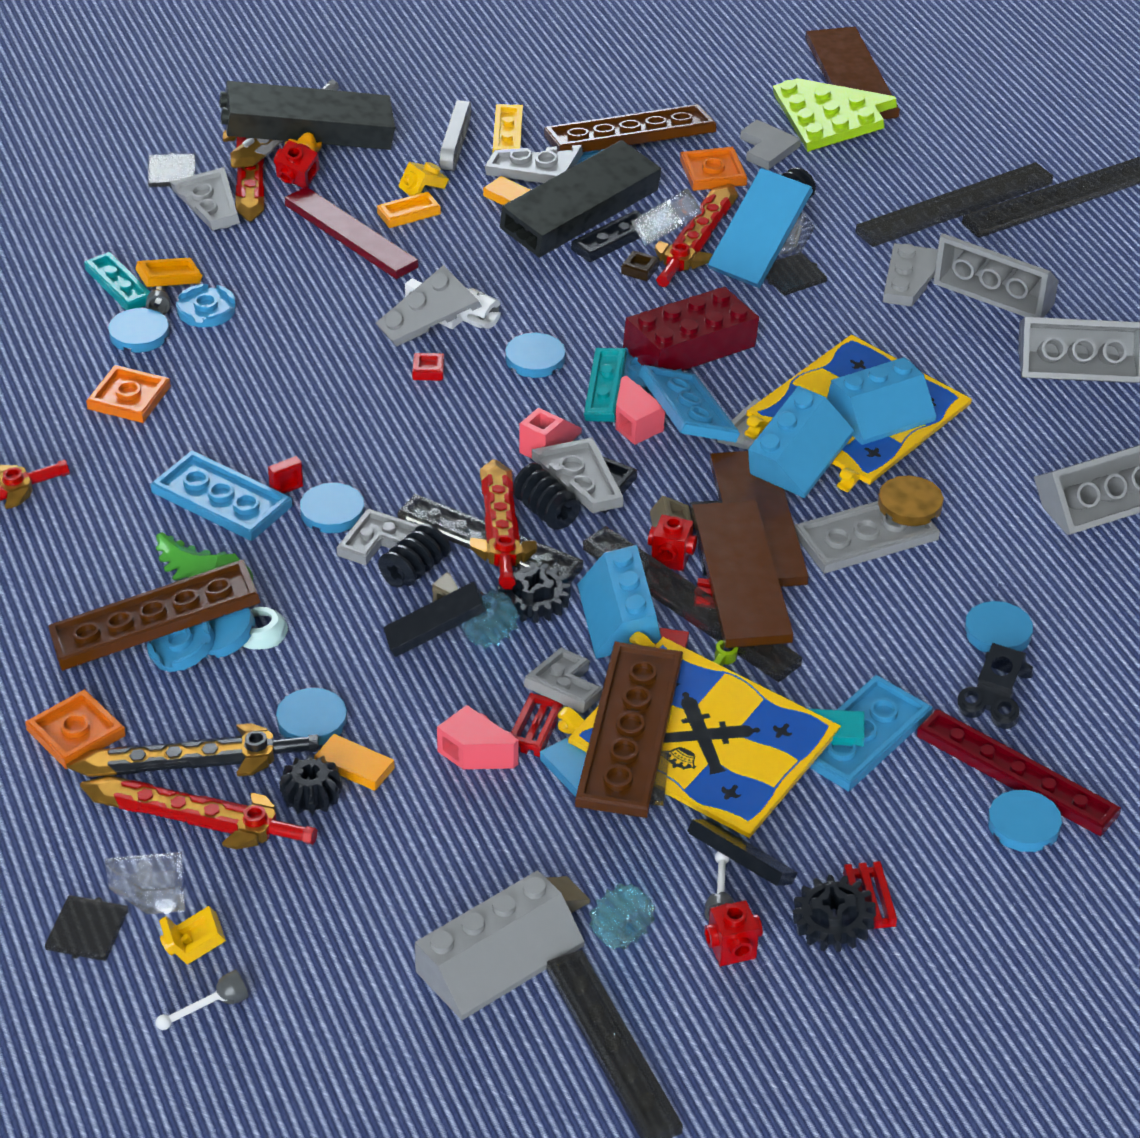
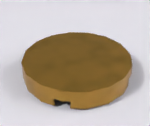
M911 475L897 476L887 480L881 486L878 505L884 515L887 513L892 517V521L898 524L921 526L930 523L931 519L935 516L937 519L941 515L944 497L941 490L927 479Z

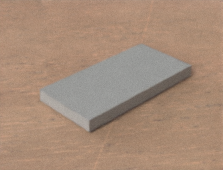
M878 501L794 525L799 542L823 574L937 541L940 535L939 529L932 521L921 526L901 525L892 521L891 516L887 513L884 515L880 511Z

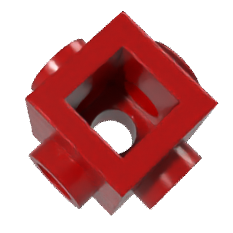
M288 140L283 149L280 148L276 152L274 157L277 177L285 183H293L302 188L309 186L320 169L317 152L304 144H297Z
M661 515L657 526H652L648 535V545L652 546L651 565L683 572L689 556L694 554L697 545V536L693 535V521Z
M744 900L710 908L709 925L704 926V934L709 948L713 949L721 967L756 959L758 937L762 936L763 929L759 916L752 914L747 901Z

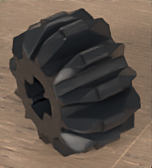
M309 754L306 760L294 758L292 765L284 766L283 776H281L279 784L280 792L287 807H294L297 814L304 810H309L313 816L315 810L320 809L327 812L329 804H337L339 793H341L340 789H342V778L338 773L335 763H327L324 756L317 760L312 759Z

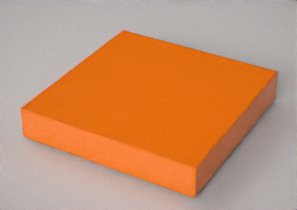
M734 147L680 152V162L693 191L713 189L726 184H733L734 187L747 185L746 173Z
M114 365L86 400L87 409L144 423L171 387L170 378Z
M85 689L25 721L26 730L65 769H68L66 767L67 763L89 750L103 749L126 736L125 727Z

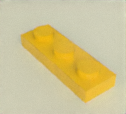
M496 104L493 152L494 150L521 148L523 105Z

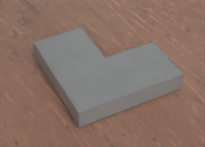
M755 120L742 129L740 139L755 145L747 151L746 160L767 170L797 150L801 144L800 138L759 120Z
M367 508L337 546V556L367 565L381 546L391 548L397 545L400 540L413 532L419 525Z
M562 647L526 675L524 680L525 688L581 713H584L601 698L602 694L600 686L580 678L588 671L590 660Z

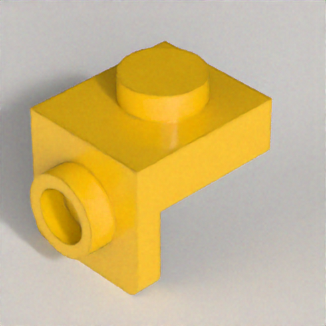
M408 162L400 180L399 188L409 196L421 194L425 185L445 189L449 179L440 172L441 168L431 162H425V165Z
M210 906L178 925L173 923L167 916L159 920L163 931L160 941L164 949L171 956L176 954L187 965L226 941L217 913Z

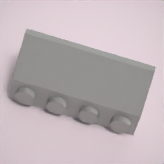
M943 233L940 235L933 284L1024 317L1044 318L1055 304L1058 279L1051 271Z
M1024 317L1019 322L1018 354L1021 378L1140 383V322Z
M1140 445L1034 476L1042 507L1067 535L1140 513Z
M537 870L415 942L416 973L461 1020H464L584 947L585 941L562 893Z

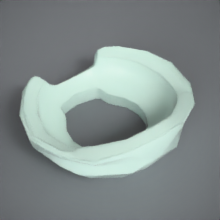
M268 607L251 609L254 617L270 616L272 619L264 627L251 628L249 632L251 637L242 647L260 650L278 646L288 631L285 618L278 611Z

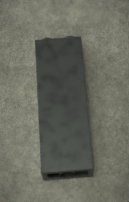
M227 81L226 90L220 92L221 124L226 125L227 136L281 141L294 139L297 141L304 133L309 132L314 135L317 143L391 150L395 123L390 95Z
M621 140L503 205L500 229L540 258L657 191L662 168Z

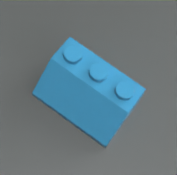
M905 357L831 380L827 399L854 429L853 437L861 445L936 420L935 409L924 374Z
M798 386L749 447L750 474L805 498L854 435V429L826 397Z
M637 545L605 552L577 584L596 659L610 656L614 642L633 644L630 643L629 638L638 631L645 634L654 644L658 643L661 639L656 612Z

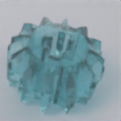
M492 589L487 594H484L480 591L486 612L462 623L461 628L470 642H473L475 645L479 644L486 649L492 643L499 646L500 640L503 638L510 639L509 632L518 628L516 620L520 616L512 600L503 592L499 593Z
M619 883L613 891L607 889L605 896L602 899L596 900L597 907L589 913L592 918L589 925L593 929V933L606 946L612 949L620 947L625 950L631 942L638 943L639 937L642 934L649 933L647 926L655 920L652 915L655 907L651 900L639 887H635L632 883L626 886Z

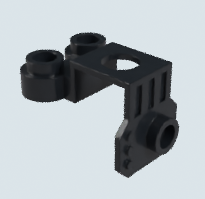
M992 643L989 652L985 654L986 660L979 675L977 687H967L959 693L958 709L962 715L969 718L978 717L984 713L985 709L991 711L992 722L997 727L1009 729L1014 727L1019 721V706L1012 700L1013 686L1017 676L1025 679L1032 678L1033 667L1026 662V653ZM992 668L1009 674L1004 676L997 675L993 672ZM973 695L978 700L975 703H968L965 700L966 697ZM1003 706L1011 708V712L1008 714H1001L998 710Z

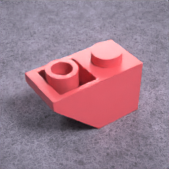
M626 375L621 378L616 403L615 429L636 445L664 431L665 411L653 396Z
M537 408L519 424V453L532 459V449L571 442L582 433V428L541 408Z
M468 705L437 726V752L463 770L514 769L518 765L519 740L511 732L503 730L490 721L486 715L478 713Z

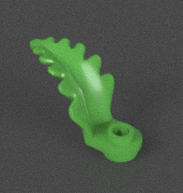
M163 532L156 535L158 541L156 550L163 551L159 556V561L169 562L164 566V570L169 572L177 569V572L172 577L173 580H179L184 577L189 578L240 560L235 553L227 554L223 551L216 555H210L211 552L209 550L196 552L195 546L190 545L186 548L182 540L175 542L174 537L171 535L167 536ZM247 567V569H248V571H249V574H250V576H251V578H252V581H253V574H252L251 570L249 569V567Z

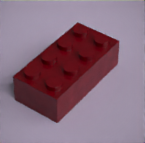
M724 286L626 317L623 348H627L628 353L632 357H637L641 365L670 370L681 369L683 371L755 347L759 316Z

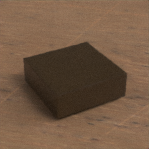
M632 251L621 265V274L648 281L659 267L660 258Z

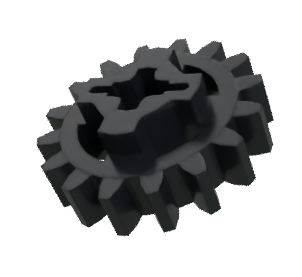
M530 562L527 568L522 564H517V571H513L516 580L513 588L502 589L500 584L498 586L500 608L508 609V616L510 617L519 614L520 621L522 622L527 617L532 618L534 623H538L539 617H544L547 621H550L552 613L560 616L562 615V607L568 608L571 584H568L567 575L560 576L559 568L548 570L547 563L537 567L534 562Z
M828 875L826 883H822L819 879L815 878L813 879L814 888L811 889L806 886L801 888L802 897L794 898L793 920L794 924H797L798 935H806L808 945L818 941L820 942L821 951H825L828 945H834L836 952H841L842 944L847 943L853 949L856 947L857 937L865 941L868 939V929H874L876 905L875 902H872L870 890L862 892V883L860 881L849 885L848 876L844 875L840 882H835L833 875ZM832 909H835L837 917L833 916Z

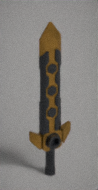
M247 723L236 725L237 730L242 736L89 750L67 763L66 767L88 777L135 774L144 771L241 764L236 772L237 776H249L269 767V764L274 761V754L303 751L318 752L319 742L317 734L308 735L309 737L273 740V734L267 731V728Z

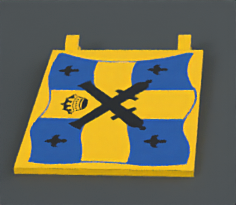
M851 334L748 409L746 415L749 418L746 424L750 427L744 432V435L754 440L757 439L798 386L827 398L832 379L884 364L897 358ZM924 374L935 409L936 420L861 445L852 436L832 462L833 465L842 469L839 474L842 480L837 484V488L849 492L859 479L870 485L968 407L972 399Z
M635 632L629 638L630 643L683 652V661L654 788L750 839L833 740V734L837 733L841 725L665 637H662L655 645L642 632ZM564 707L560 710L558 718L561 720L558 722V729L561 732L571 734L568 737V743L587 752L598 707L585 720L570 707Z

